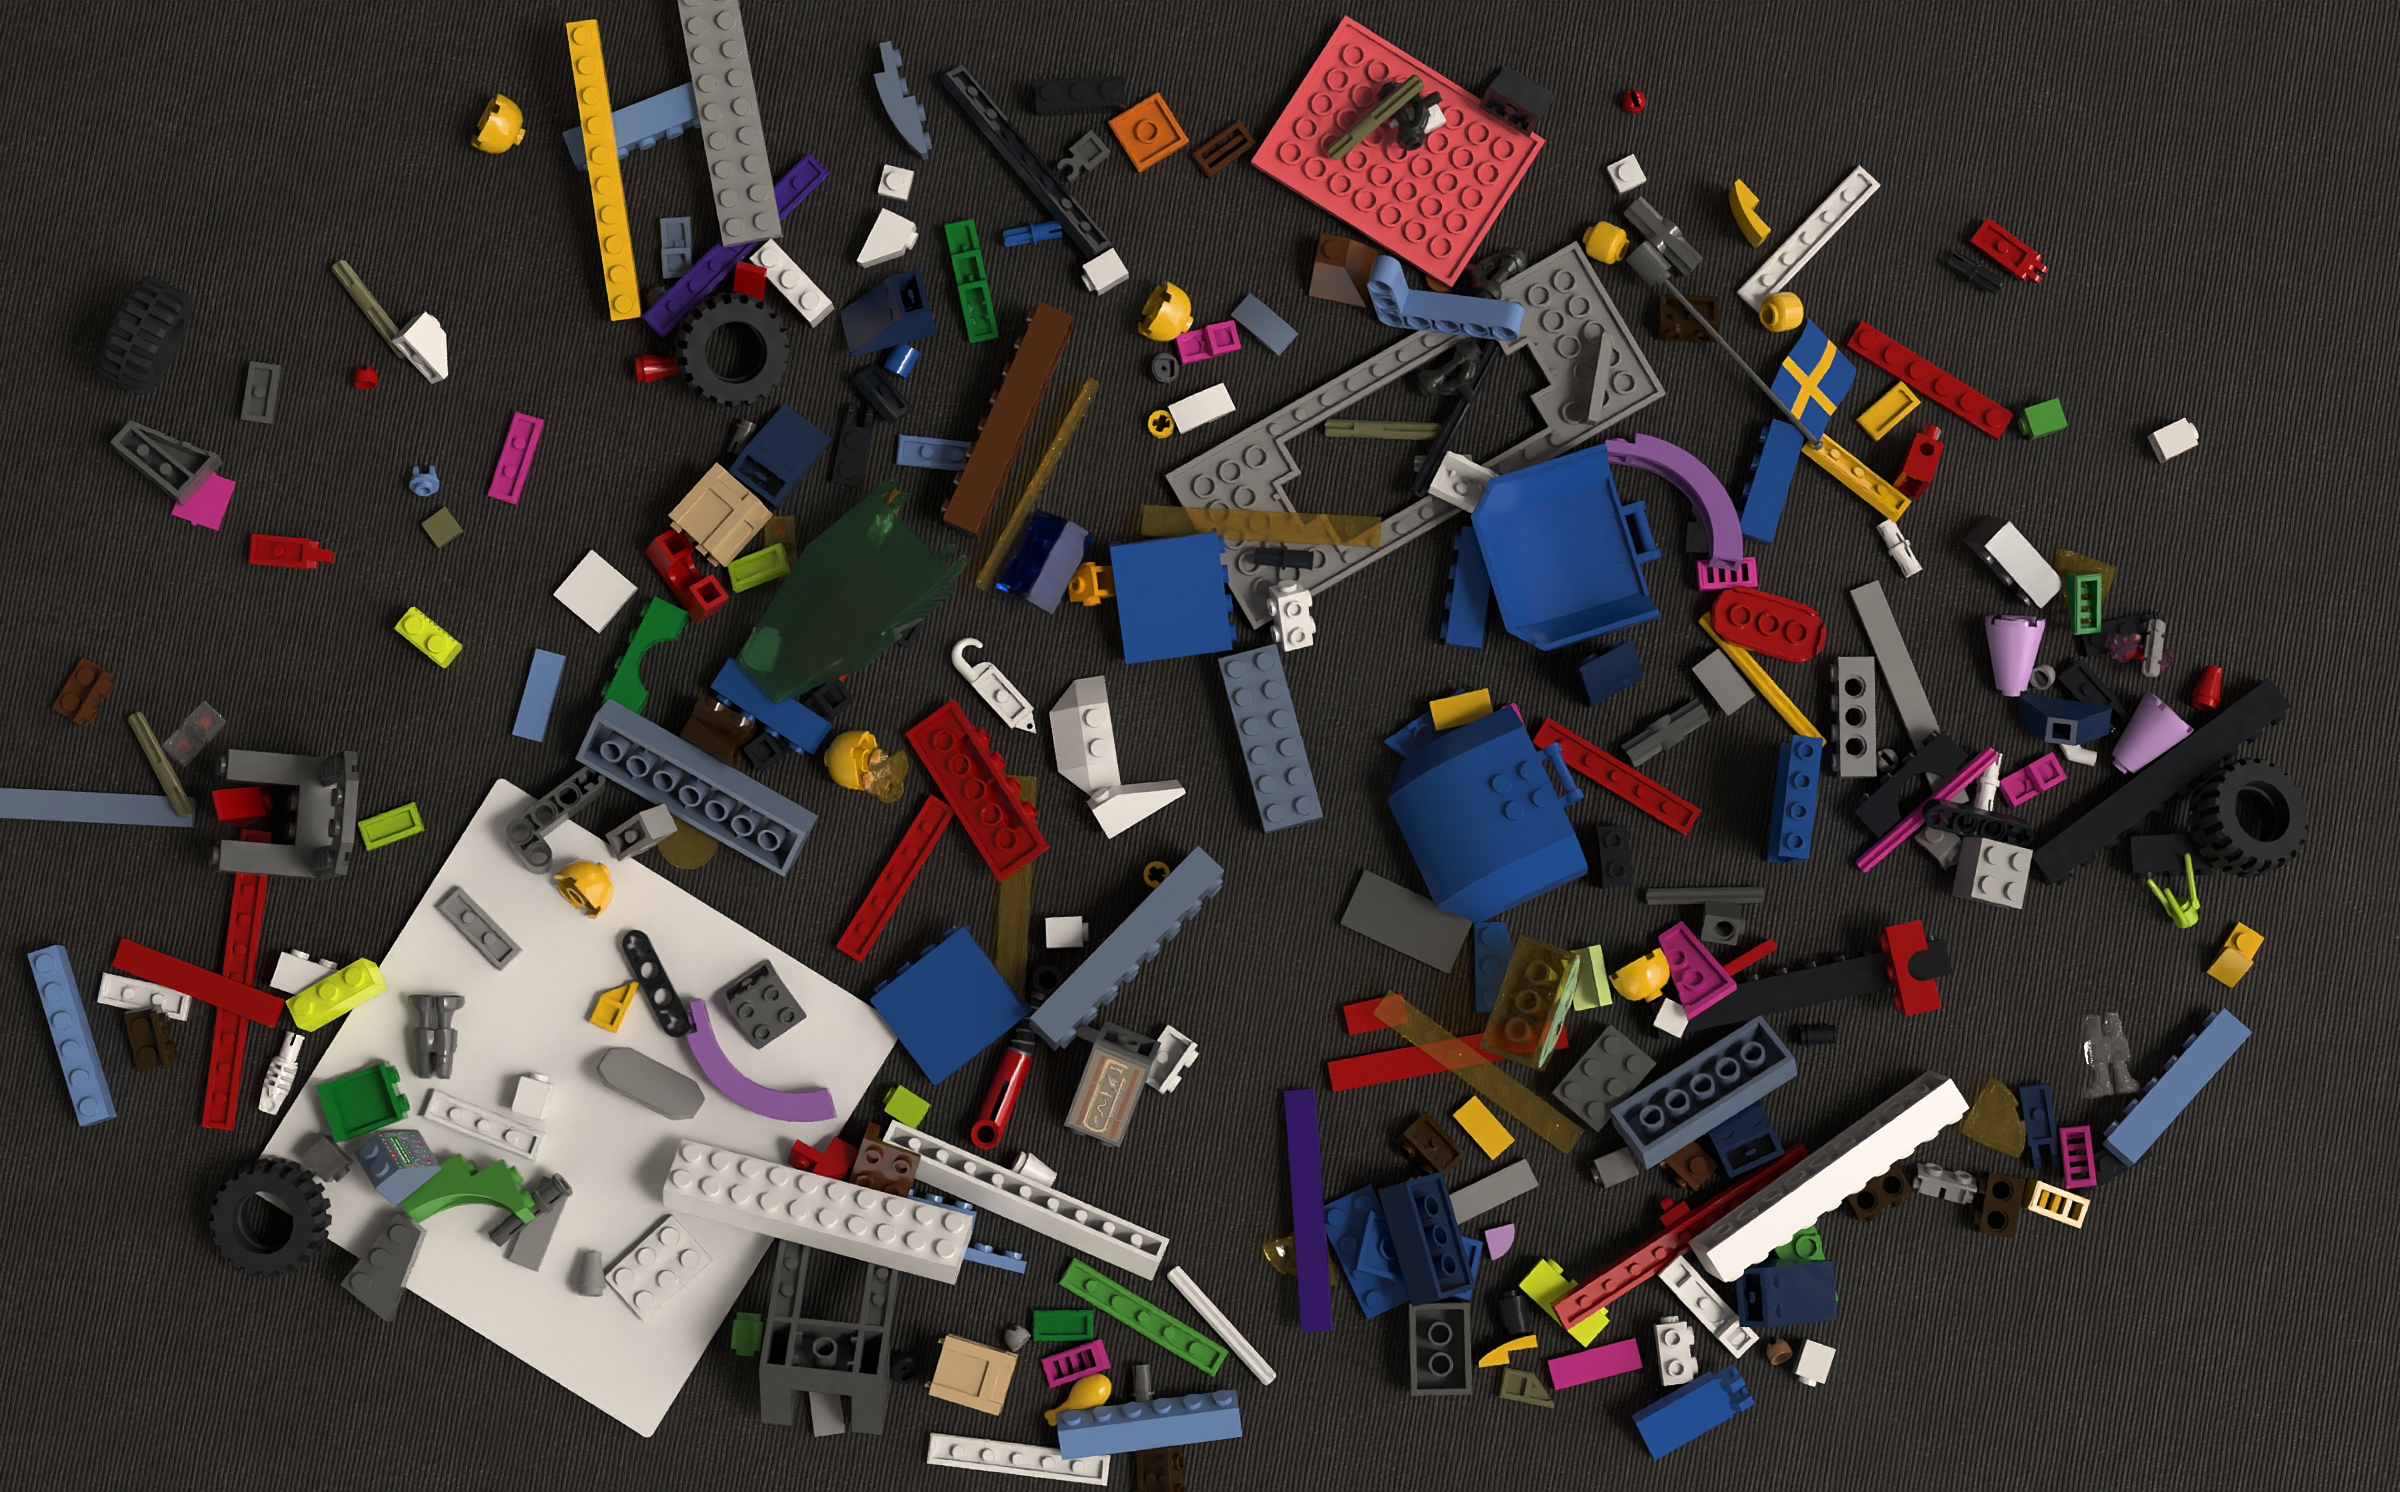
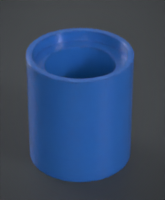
M905 343L895 345L886 359L883 368L906 380L920 353Z

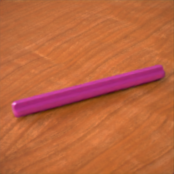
M1990 746L1986 747L1855 861L1859 869L1864 873L1868 872L1926 822L1922 815V808L1926 802L1931 799L1950 801L1999 758L1995 750Z

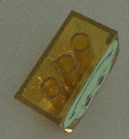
M1520 934L1479 1048L1533 1069L1544 1071L1553 1055L1581 977L1584 959L1576 953Z

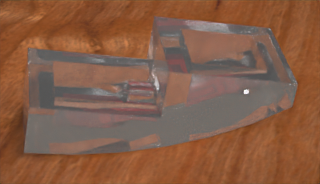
M204 701L183 720V725L162 744V749L184 768L225 725L226 720Z

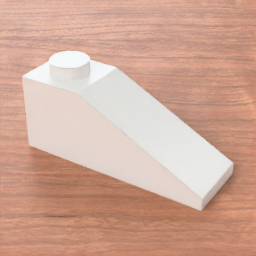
M1178 780L1111 786L1108 789L1102 788L1096 791L1091 796V799L1086 802L1107 837L1111 839L1186 792Z

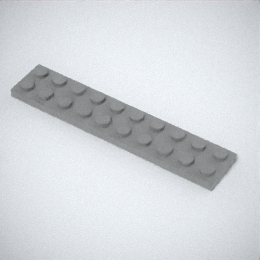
M677 0L723 246L726 248L783 237L738 0Z

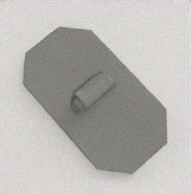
M632 1048L609 1049L596 1067L604 1086L670 1120L693 1119L705 1101V1097L696 1081Z

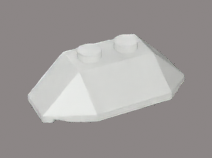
M1103 675L1074 680L1049 712L1057 767L1060 774L1092 796L1102 788L1108 789L1111 786L1121 785L1105 678Z

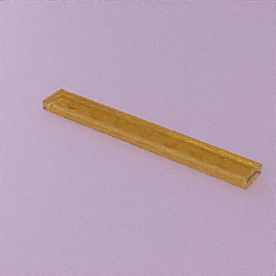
M1093 378L1087 379L975 581V586L980 591L987 592L1100 388L1099 382Z
M1143 505L1142 536L1174 537L1211 532V528H1216L1217 536L1223 535L1224 540L1380 548L1382 517Z
M1012 775L1022 787L1019 795L1023 801L1028 800L1035 807L1037 776ZM1032 861L1001 882L996 969L1022 1003L1025 1002Z
M1391 989L1374 1010L1373 1015L1566 1155L1585 1130Z

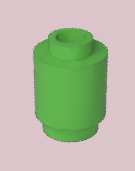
M737 1312L736 1319H733L731 1349H737L736 1355L754 1356L755 1351H761L763 1322L760 1321L761 1314Z

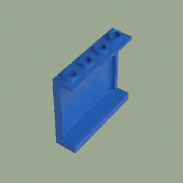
M1211 528V532L1122 544L1121 541L1109 542L1126 664L1232 650L1231 641H1237L1235 623L1229 624L1228 612H1233L1231 594H1225L1224 583L1229 582L1227 564L1221 565L1220 554L1225 553L1223 535L1217 536L1216 528Z
M1792 735L1791 744H1779L1766 862L1797 865L1809 859L1823 738Z
M958 925L952 927L943 935L945 941L938 946L933 943L920 953L922 956L921 960L915 964L910 961L897 971L899 977L893 982L887 979L874 989L877 994L870 999L871 1003L934 1086L943 1082L1034 1011L1027 1001L1022 1003L972 938L968 932L971 929L969 925L961 928Z

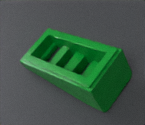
M2092 570L2066 572L2065 584L2071 633L2073 635L2100 633L2102 573ZM2086 581V586H2081V582ZM2081 594H2088V598L2081 599ZM2081 606H2089V610L2081 611ZM2081 618H2091V623L2081 624Z

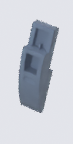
M891 41L879 43L885 72L874 74L886 113L906 144L921 159H929L927 150L932 149L929 131L923 132L921 121H926L923 103L917 104L915 95L903 98V95H908L905 77L899 78L897 67L902 66L899 49L893 50Z

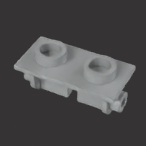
M1917 1163L1918 1177H1914L1912 1188L1917 1189L1918 1193L1938 1197L1940 1189L1945 1188L1944 1199L1961 1204L1972 1202L1974 1192H1977L1976 1178L1972 1177L1969 1173L1943 1170L1942 1167L1933 1163H1926V1165Z

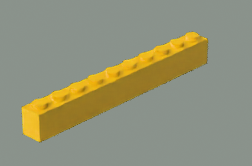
M592 19L566 23L611 321L639 318L643 316L598 21Z

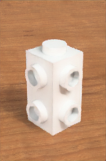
M1283 580L1278 585L1269 587L1270 598L1267 599V607L1274 621V625L1270 626L1274 643L1278 642L1285 652L1313 645L1312 634L1316 632L1312 616L1309 615V607L1312 606L1309 590L1304 589L1298 580Z
M1678 1316L1661 1317V1323L1654 1324L1661 1384L1667 1386L1690 1383L1694 1380L1693 1375H1698L1696 1356L1691 1357L1689 1346L1694 1344L1692 1326L1687 1327L1686 1321H1679Z

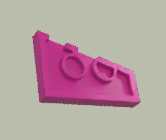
M1683 921L1658 936L1659 946L1668 962L1671 978L1688 1021L1737 989L1736 982Z

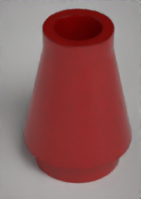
M641 354V357L634 358L637 381L648 383L672 374H678V364L675 362L674 356Z
M2213 665L2205 666L2204 672L2190 696L2193 707L2202 711L2212 712L2215 711L2216 706L2220 705L2221 675L2223 672L2221 668Z

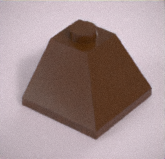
M1321 233L1308 297L1366 309L1369 298L1367 282L1374 259L1377 257L1379 250L1349 238Z

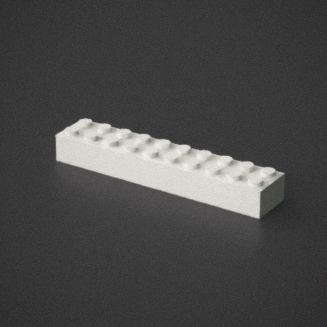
M1928 1070L1688 1243L1708 1273L1725 1283L1727 1281H1734L1741 1277L1744 1273L1743 1270L1752 1263L1757 1264L1765 1260L1769 1255L1768 1252L1773 1248L1790 1242L1793 1238L1792 1235L1801 1228L1806 1229L1815 1224L1819 1215L1825 1211L1829 1212L1836 1209L1842 1203L1841 1200L1847 1195L1861 1191L1866 1186L1868 1180L1874 1176L1878 1177L1885 1174L1890 1169L1889 1165L1893 1162L1910 1156L1914 1152V1147L1921 1142H1927L1935 1138L1939 1133L1938 1130L1942 1127L1959 1121L1963 1116L1962 1113L1969 1109L1951 1078Z
M685 1139L681 1140L663 1188L664 1208L953 1285L956 1283L972 1234L973 1216Z

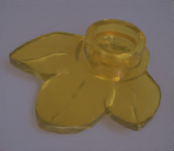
M874 747L868 756L867 765L869 771L861 774V783L867 793L876 794L881 802L892 803L899 800L904 791L902 780L908 773L907 755L905 750H899L889 758L882 749Z

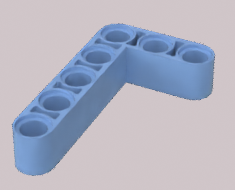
M1380 255L1374 259L1367 282V288L1379 320L1392 327L1514 341L1518 338L1525 314V309L1515 302L1411 290L1408 288L1399 261L1386 255Z

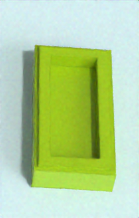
M781 543L732 561L727 566L732 588L736 593L791 572L785 548Z
M415 802L358 822L367 851L425 831Z

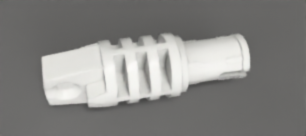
M286 1031L279 1055L272 1058L263 1082L259 1110L273 1115L277 1114L293 1083L298 1069V1063L295 1061L305 1037L296 1035L293 1046H291L295 1033Z

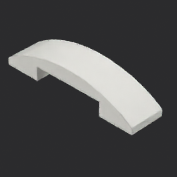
M1680 1254L1657 1274L1737 1359L1759 1339L1749 1327H1740L1739 1316L1732 1311Z

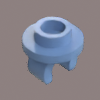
M418 466L413 468V477L409 481L411 491L419 496H429L438 491L439 480L437 479L434 466H430L428 474H420Z

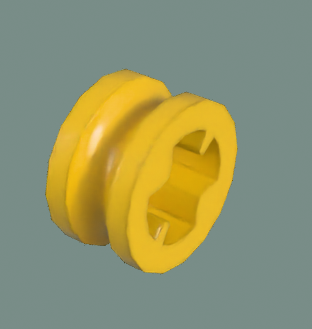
M1158 410L1150 415L1148 428L1154 437L1166 438L1173 433L1175 423L1173 416L1169 412ZM1160 417L1167 418L1166 423L1170 422L1169 428L1165 427L1162 432L1156 431L1157 426L1153 427V422L1159 421Z
M1160 861L1149 863L1144 870L1146 884L1155 889L1161 883L1157 880L1152 882L1149 880L1148 875H1152L1149 872L1151 868L1155 867L1157 870L1163 868L1166 875H1162V877L1165 879L1170 875L1168 866Z

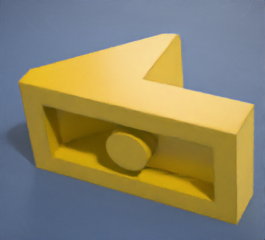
M2236 922L2205 973L2232 989L2254 963L2251 959L2263 942L2264 937L2244 924Z

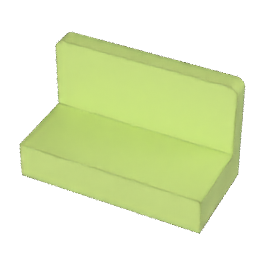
M1601 945L1565 952L1563 956L1568 978L1574 963L1580 957L1577 986L1572 999L1574 1010L1579 1011L1612 1004Z

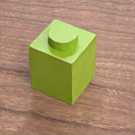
M899 1085L897 1090L892 1087L883 1100V1103L886 1104L885 1112L913 1129H917L932 1105L902 1085Z

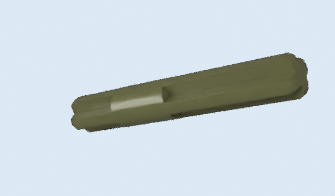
M1415 74L1410 76L1327 147L1330 156L1333 159L1339 160L1421 91L1425 85L1420 77Z
M342 259L337 261L331 267L333 273L399 358H405L406 356L391 341L400 332L349 264Z
M1327 419L1325 421V436L1436 440L1442 425L1440 423Z
M142 712L130 715L128 722L148 757L165 793L168 795L179 817H187L194 812V808Z

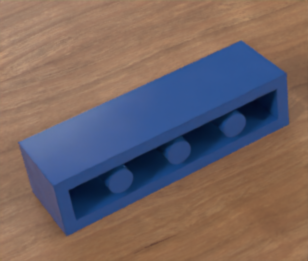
M1772 419L1769 426L1763 425L1758 441L1763 443L1760 454L1755 453L1753 456L1750 470L1754 471L1751 482H1745L1741 498L1745 499L1742 510H1736L1742 538L1767 546L1772 543L1805 435L1795 425Z
M1463 525L1461 533L1455 532L1453 550H1457L1458 555L1457 562H1451L1448 579L1454 580L1452 591L1446 592L1444 609L1450 610L1448 621L1442 620L1440 638H1445L1444 646L1480 651L1491 581L1474 527Z
M731 657L710 686L718 692L715 698L729 707L732 703H735L742 708L739 714L753 723L756 719H759L766 724L763 728L766 732L777 739L780 735H783L790 740L788 746L801 755L805 751L814 755L833 724Z

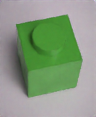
M2059 398L2025 408L2019 413L2021 417L2018 418L2020 431L2023 435L2027 434L2029 441L2061 431L2068 426Z

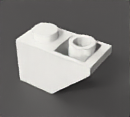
M292 949L291 954L282 952L270 986L297 995L338 972L339 970L336 969L338 964L320 958L319 963L308 960L309 954L296 949Z

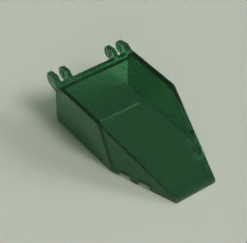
M894 478L880 484L874 491L805 547L737 656L735 662L774 705L811 691L810 689L824 683L828 684L836 681L837 678L849 673L863 670L952 595L953 580L966 567L969 559L963 556L947 570L941 563L952 556L958 547L951 543L940 551L936 557L894 513L896 509L908 500L910 495L903 491L888 505L882 500L883 497L896 487L898 482Z

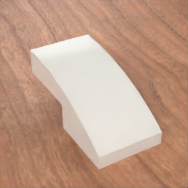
M1224 383L1203 390L1168 406L1181 434L1206 422L1210 423L1236 410Z

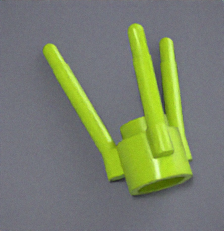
M2189 853L2184 855L2190 895L2189 900L2186 897L2174 898L2168 888L2164 889L2165 897L2151 878L2147 879L2148 885L2165 907L2168 916L2173 918L2178 928H2188L2198 921L2196 910L2200 908L2196 896L2193 868Z

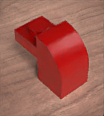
M835 1136L823 1154L797 1139L791 1148L787 1163L794 1169L845 1182L853 1171L859 1149Z

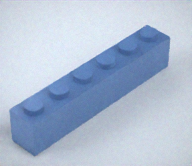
M692 81L612 113L619 160L629 155L628 152L636 148L645 150L656 145V140L661 138H676L684 133V129L689 127L701 128ZM580 125L562 132L578 171L584 169L585 172H589L582 126Z
M54 945L27 954L79 1125L91 1126L116 1118L115 1108L65 946Z
M2225 1008L2218 1014L2214 1011L2211 1012L2202 1022L2205 1029L2201 1034L2197 1036L2193 1033L2182 1045L2186 1049L2179 1058L2174 1054L2162 1067L2166 1073L2160 1079L2154 1076L2143 1088L2147 1094L2140 1102L2134 1098L2124 1109L2123 1112L2127 1116L2119 1124L2115 1120L2103 1133L2107 1138L2102 1145L2128 1168L2136 1163L2252 1033Z
M1236 1389L1056 1413L1062 1460L1243 1437Z

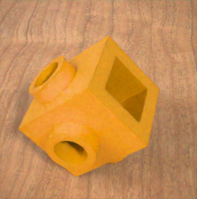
M1095 562L1078 564V570L1067 572L1070 602H1083V606H1095L1101 604L1100 599L1116 595L1112 566H1096Z

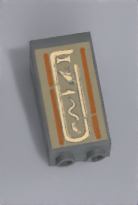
M1105 1020L1092 1048L1064 1125L1070 1127V1130L1078 1135L1084 1136L1087 1134L1097 1138L1105 1146L1113 1147L1115 1145L1120 1147L1161 1042Z

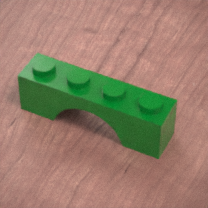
M655 596L652 602H646L640 615L644 619L639 629L634 627L627 640L630 647L626 655L621 654L614 666V670L617 673L612 682L607 681L601 692L600 697L604 698L602 701L603 705L610 698L641 715L650 697L639 675L641 660L644 654L655 644L665 641L677 642L690 616L688 612Z

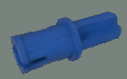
M1057 220L1038 224L1029 222L1030 225L1006 229L1002 233L1006 247L1032 242L1033 245H1037V241L1063 238L1061 225Z

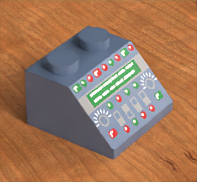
M418 1130L376 1134L354 1152L374 1188L394 1207L442 1169Z

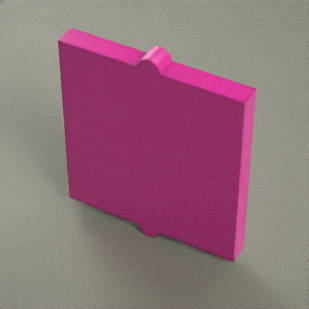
M214 472L183 507L176 502L171 514L191 521V524L194 526L200 524L218 531L236 482L217 476L216 472Z

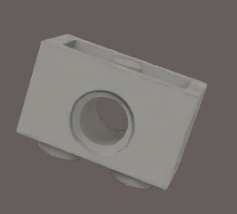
M662 804L639 812L606 834V837L618 861H622L644 853L678 831L666 804Z

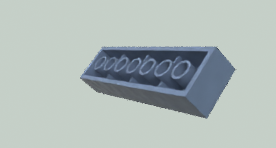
M610 698L596 713L575 758L657 806L666 804L668 811L783 877H785L797 860L818 818L816 814Z
M1197 846L1030 1017L1029 1026L1054 1051L1060 1046L1065 1049L1076 1038V1029L1081 1024L1087 1027L1098 1015L1096 1014L1097 1008L1102 1003L1107 1006L1118 995V986L1123 981L1129 984L1139 973V965L1144 960L1149 963L1160 952V943L1164 939L1168 942L1171 941L1181 930V922L1185 918L1190 921L1201 910L1202 900L1206 896L1212 899L1220 891L1221 885L1224 882L1222 880L1224 870Z

